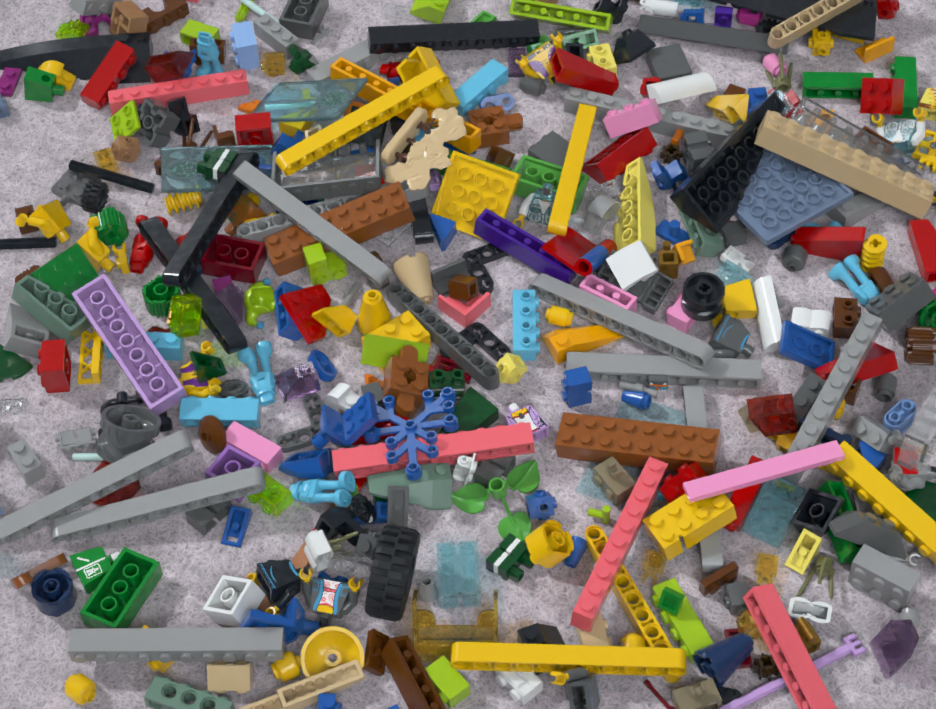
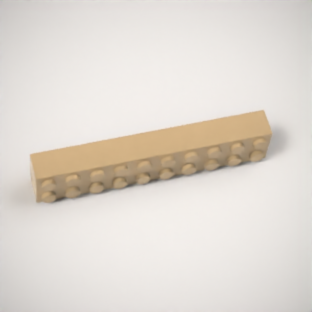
M767 110L758 128L754 144L915 217L923 219L933 202L934 185L929 180H922L911 172L902 171L893 164L882 162L878 157H871L860 149L851 148L845 142H838L827 134H820L809 126L805 127L798 124L794 119H787L781 116L776 111Z

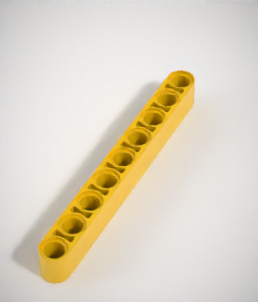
M591 525L585 530V540L587 541L588 551L595 563H597L608 538L600 526ZM623 564L611 590L637 634L644 638L646 647L673 648ZM648 635H655L656 637L651 638ZM662 676L669 683H676L681 678V676Z

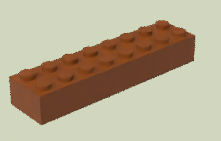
M399 181L319 214L357 244L415 221ZM296 224L263 238L272 265L278 276L286 275L305 267L303 247L320 243ZM321 244L324 253L331 251Z
M563 412L555 448L557 457L602 463L613 456L622 466L644 468L650 456L668 463L667 471L678 472L677 469L685 463L690 465L697 461L709 476L716 472L722 442L720 429Z

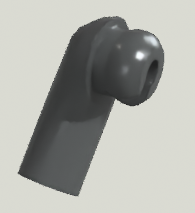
M575 27L561 28L557 31L565 36L575 33Z

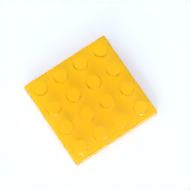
M453 150L450 158L452 165L446 169L431 214L455 221L457 230L480 238L473 233L476 219L486 208L505 219L521 175Z

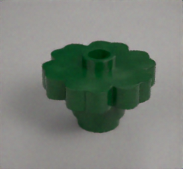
M292 44L288 49L289 53L293 56L288 67L297 75L303 73L307 68L319 64L309 51L298 47L296 44Z

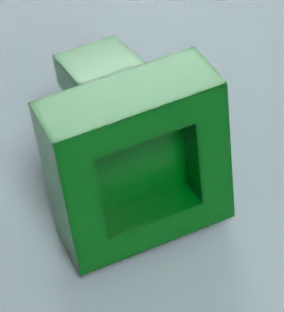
M665 587L657 607L677 616L685 595Z

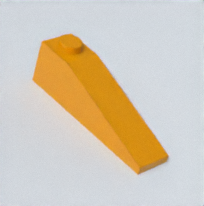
M598 324L556 329L540 336L557 364L567 360V352H589L625 337Z

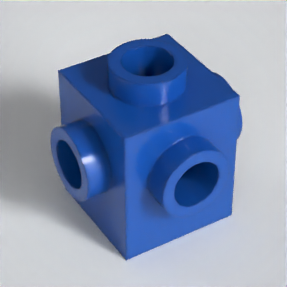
M537 490L534 491V494L525 496L527 512L531 520L537 518L540 521L550 519V516L555 515L554 509L557 508L555 496L552 497L549 491Z

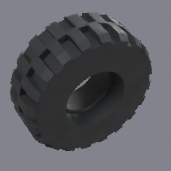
M394 524L385 525L382 529L372 564L365 601V612L370 617L393 622L402 619L411 588L420 543V533L416 529Z

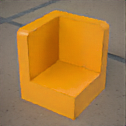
M692 239L677 243L671 249L677 250L679 266L696 260L691 249Z

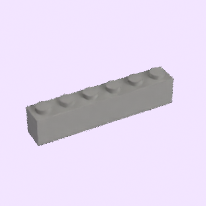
M368 39L307 69V81L310 84L330 83V66L340 57L364 69H369L374 64L387 60L394 53L369 54ZM316 85V86H312V87H313L318 93H320V92H321V88H322L324 85ZM327 85V87L325 88L326 91L334 85Z

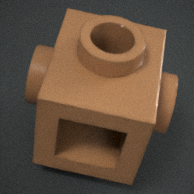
M117 135L115 142H112L111 145L114 159L118 161L135 162L141 151L138 138Z

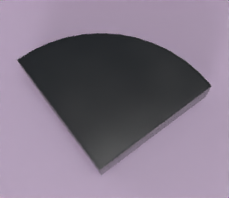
M724 686L717 688L722 698V705L743 696L736 689L733 690Z

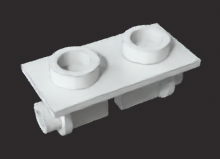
M476 453L473 454L472 458L462 455L457 459L452 477L455 480L464 482L463 486H466L467 481L471 482L473 473H475L478 463L474 461Z

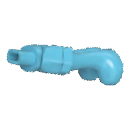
M200 31L197 38V55L201 59L202 66L196 70V77L225 72L218 59L220 52L215 40L211 37L210 33Z
M853 254L846 257L843 264L841 262L837 263L828 273V277L833 281L841 279L853 293V297L857 298L858 302L865 306L872 297L878 296L881 293L874 282L860 268L859 257ZM847 270L856 276L861 283L860 286L854 281Z
M260 341L255 345V350L263 372L258 370L257 356L252 348L247 347L238 351L237 356L240 362L248 366L251 378L250 384L252 385L251 389L255 393L256 398L259 399L261 406H267L275 403L274 396L276 395V380L270 365L273 348L269 341Z
M342 471L338 476V480H321L317 478L298 481L297 484H291L288 497L289 499L306 503H335L336 506L345 508L351 504L352 495L349 492L355 491L354 475L351 471ZM325 490H335V493L324 492Z

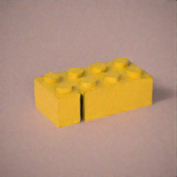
M419 46L408 55L409 59L405 58L396 67L403 83L434 66L441 68L432 49ZM450 83L442 90L424 99L446 110L452 107L456 109L460 105Z
M685 493L642 521L648 536L667 561L684 552L680 541L681 536L686 549H689L737 519L734 505L725 494L690 503Z

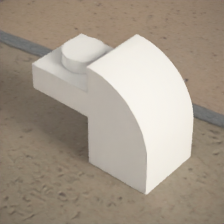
M338 383L325 396L324 401L325 405L342 414L348 408H351L360 396L352 392L348 384Z

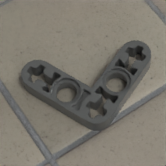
M308 393L303 398L304 408L311 426L282 434L277 438V445L282 448L283 453L313 445L311 441L313 437L312 432L316 435L320 431V420H314L313 416L321 415L323 406L318 394ZM309 400H313L315 402L316 408H312V405L309 402ZM303 435L310 437L307 441H301L299 438ZM283 441H287L288 445L285 446Z

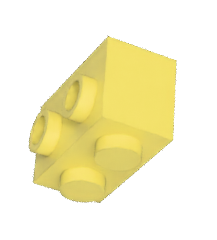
M609 43L589 46L586 60L615 73L617 76V66Z

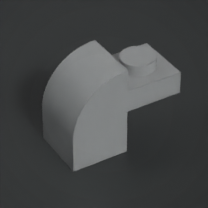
M599 195L587 209L590 212L582 227L596 235H600L607 220H614L622 203L607 195Z

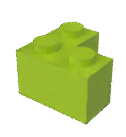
M321 243L303 247L306 270L312 285H323L327 281L339 280L348 276L345 261L332 251L324 253Z

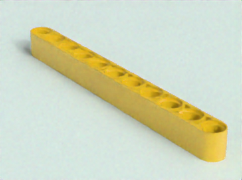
M434 66L281 152L275 158V163L286 176L292 175L442 90L449 84L450 79L439 66Z
M579 103L547 233L566 236L595 119L596 106Z
M455 642L451 646L450 666L456 670L551 673L552 671L565 673L567 670L581 667L589 670L590 673L677 677L686 674V651L681 648Z

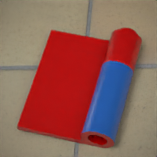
M570 227L567 228L566 236L556 235L541 247L581 276L590 275L606 262L612 250L617 251V245L613 240L605 239L598 245H595Z

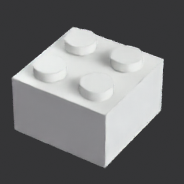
M223 575L202 610L215 623L240 627L251 609L257 610L265 593L253 580Z

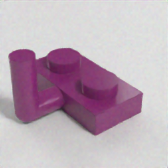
M106 13L99 16L79 15L81 37L99 35L98 24L102 21L110 26L111 18Z
M5 67L0 78L1 96H13L22 75V69Z

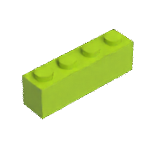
M675 577L652 587L650 600L655 608L658 606L665 587L684 594ZM684 597L677 616L659 608L661 612L660 618L664 624L669 625L672 639L678 641L680 644L679 648L686 651V658H688L690 663H694L693 656L696 654L693 653L698 649L713 644V641L687 597Z

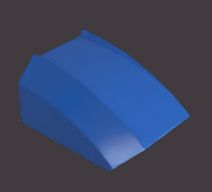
M331 447L294 453L281 463L278 471L298 478L326 479L329 473L334 472Z

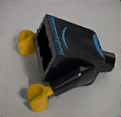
M270 559L264 563H258L256 573H249L246 579L253 580L258 587L260 586L270 604L275 605L274 607H268L265 610L266 613L280 615L278 611L283 610L289 601L300 592L302 579L299 577V572L301 568L295 569L291 560ZM303 567L304 574L309 575L307 568Z

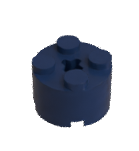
M54 568V570L48 571L45 569L33 578L31 593L40 612L48 616L59 617L74 606L77 593L68 572L61 568Z

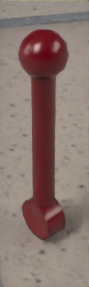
M648 679L643 681V684L651 690L667 709H675L655 690Z

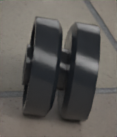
M698 272L687 277L683 285L681 298L683 312L689 318L696 321H709L716 318L722 311L725 296L723 281L718 276L708 272Z

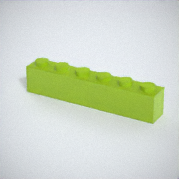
M512 0L509 11L511 17L525 20L538 19V22L575 27L583 30L596 28V32L606 34L611 33L614 19L612 14L533 0Z

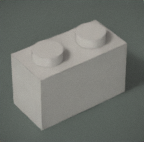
M862 415L858 416L850 433L879 452L892 454L896 444L891 445L888 442L892 432L890 429L873 418Z
M25 438L6 446L11 460L28 486L46 477L41 463Z

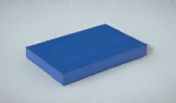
M788 320L782 323L779 354L813 369L834 360L835 341Z

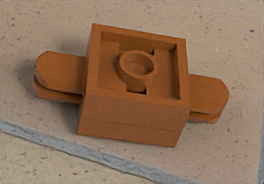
M502 105L468 111L467 122L481 129V145L477 149L491 147L492 145L510 144L509 132L522 130L523 116L520 113L505 115Z
M411 345L404 346L399 352V356L392 355L385 366L382 399L387 395L394 396L395 412L402 417L409 416L414 407L420 408L424 402L422 392L428 390L429 364L418 361V350Z

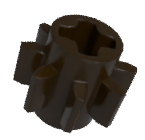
M672 143L663 146V152H660L663 164H670L676 159L680 162V158L683 155V152L679 151V145L676 146Z
M762 653L760 659H754L753 673H758L760 680L767 678L771 681L772 675L778 676L779 669L772 655Z

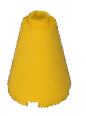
M368 290L363 295L356 322L358 331L363 335L394 319L382 294L378 290Z

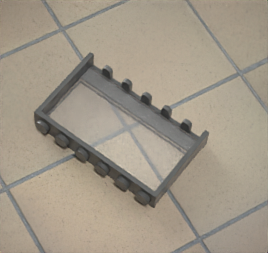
M376 139V152H367L366 144L360 143V153L350 154L349 147L343 145L341 147L342 156L332 157V153L324 156L325 158H320L289 176H286L275 163L277 151H274L271 180L300 201L374 192L381 189L382 162L380 159L382 149L380 139Z

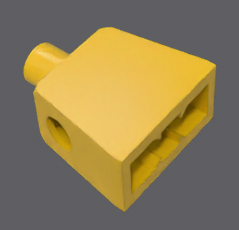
M750 279L725 286L722 306L724 316L727 313L733 318H756L757 307Z

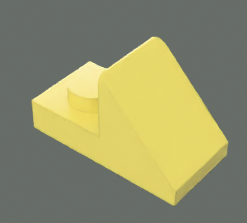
M804 528L784 565L804 575L812 559L818 556L823 538Z

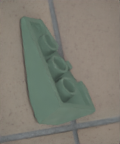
M449 463L420 465L423 475L415 481L407 478L406 468L367 476L369 495L388 499V486L409 487L408 505L413 506L414 503L425 506L424 509L428 510L451 509L452 476Z

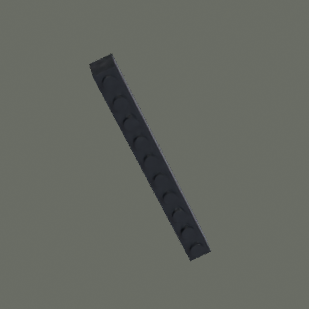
M538 19L375 26L368 27L367 38L369 54H396L399 52L411 53L417 46L431 48L432 51L526 47L527 45L539 43L540 32Z

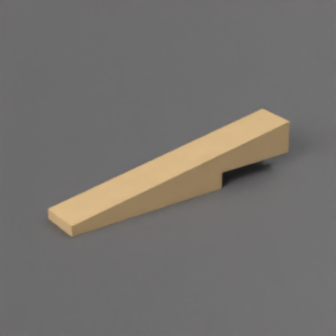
M356 659L277 689V694L238 709H302L317 702L319 694L337 693L364 680L365 676Z

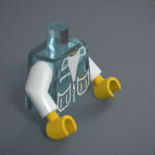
M914 108L913 115L918 117V119L885 123V126L882 124L885 120L882 114L879 113L880 119L876 121L875 115H872L871 119L878 127L876 128L877 133L894 143L892 155L903 157L904 154L915 152L917 145L925 138V121H923V118L927 116V111L924 108H921L920 115L919 109Z
M544 183L542 188H537L535 193H530L523 200L518 212L519 217L513 221L514 225L517 220H520L522 223L520 228L525 225L524 217L528 221L545 225L549 224L556 192L553 191V184Z

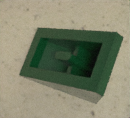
M195 351L189 353L199 384L227 373L221 358Z

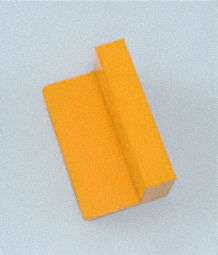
M891 36L887 39L882 37L855 49V54L866 64L892 52L895 37Z

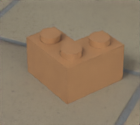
M132 0L114 2L109 32L111 34L146 32L149 16Z

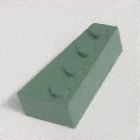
M30 275L15 283L11 298L58 338L65 339L66 344H69L92 326L77 303L66 298L65 294L49 289L50 286Z

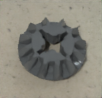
M228 380L219 385L221 392L218 395L222 398L228 396L242 398L248 394L249 386L242 380Z

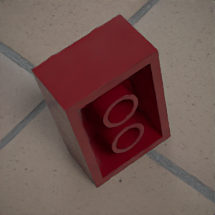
M217 234L200 261L203 275L214 277L230 275L231 280L250 284L257 283L267 258L265 242Z

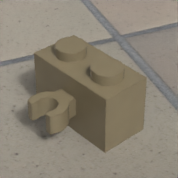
M613 456L593 467L592 480L597 487L604 491V495L609 501L618 506L628 500L636 482Z
M713 678L707 680L700 679L694 684L688 686L681 685L672 690L671 701L675 709H717L722 705V698Z

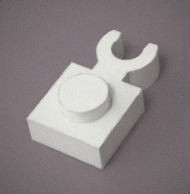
M731 245L719 258V260L732 269L739 268L740 272L746 276L755 265L752 261L745 260L746 255Z

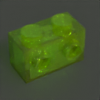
M193 293L172 296V303L170 305L171 321L169 323L171 333L179 338L200 335L201 298Z
M263 471L266 489L263 492L249 495L247 498L253 504L258 503L266 514H272L277 518L293 502L292 493Z

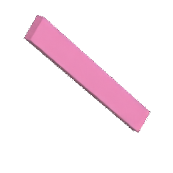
M837 440L684 482L683 489L689 502L692 503L844 460L845 454Z

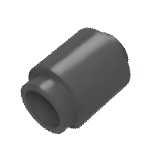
M523 76L519 86L520 90H523L524 93L538 97L545 93L547 87L544 80L531 76Z
M886 373L878 376L875 390L878 401L888 403L894 398L897 378L893 374Z

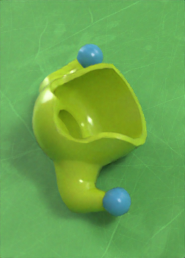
M269 278L250 285L244 294L243 303L246 308V323L248 326L263 329L264 323L262 321L258 322L257 318L276 309L274 290L269 286L271 284Z

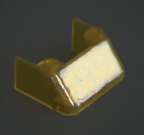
M494 589L493 609L481 611L478 615L477 625H436V618L432 611L419 609L418 590H414L412 599L413 647L420 660L436 661L444 655L448 661H451V646L455 642L498 643V589Z

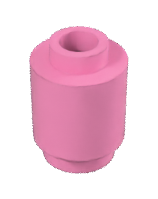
M772 53L764 57L763 67L774 77L780 75L779 57ZM783 62L785 75L788 71V68L786 67V63Z

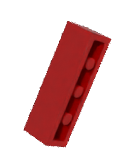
M119 41L114 43L80 93L82 102L98 110H101L103 106L105 107L108 104V91L118 89L119 82L126 77L128 69L136 62L137 57L133 48Z

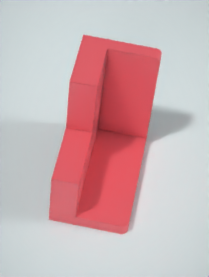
M486 292L483 296L479 294L465 304L449 296L445 298L440 294L437 297L438 309L465 328L491 306V294L489 292Z

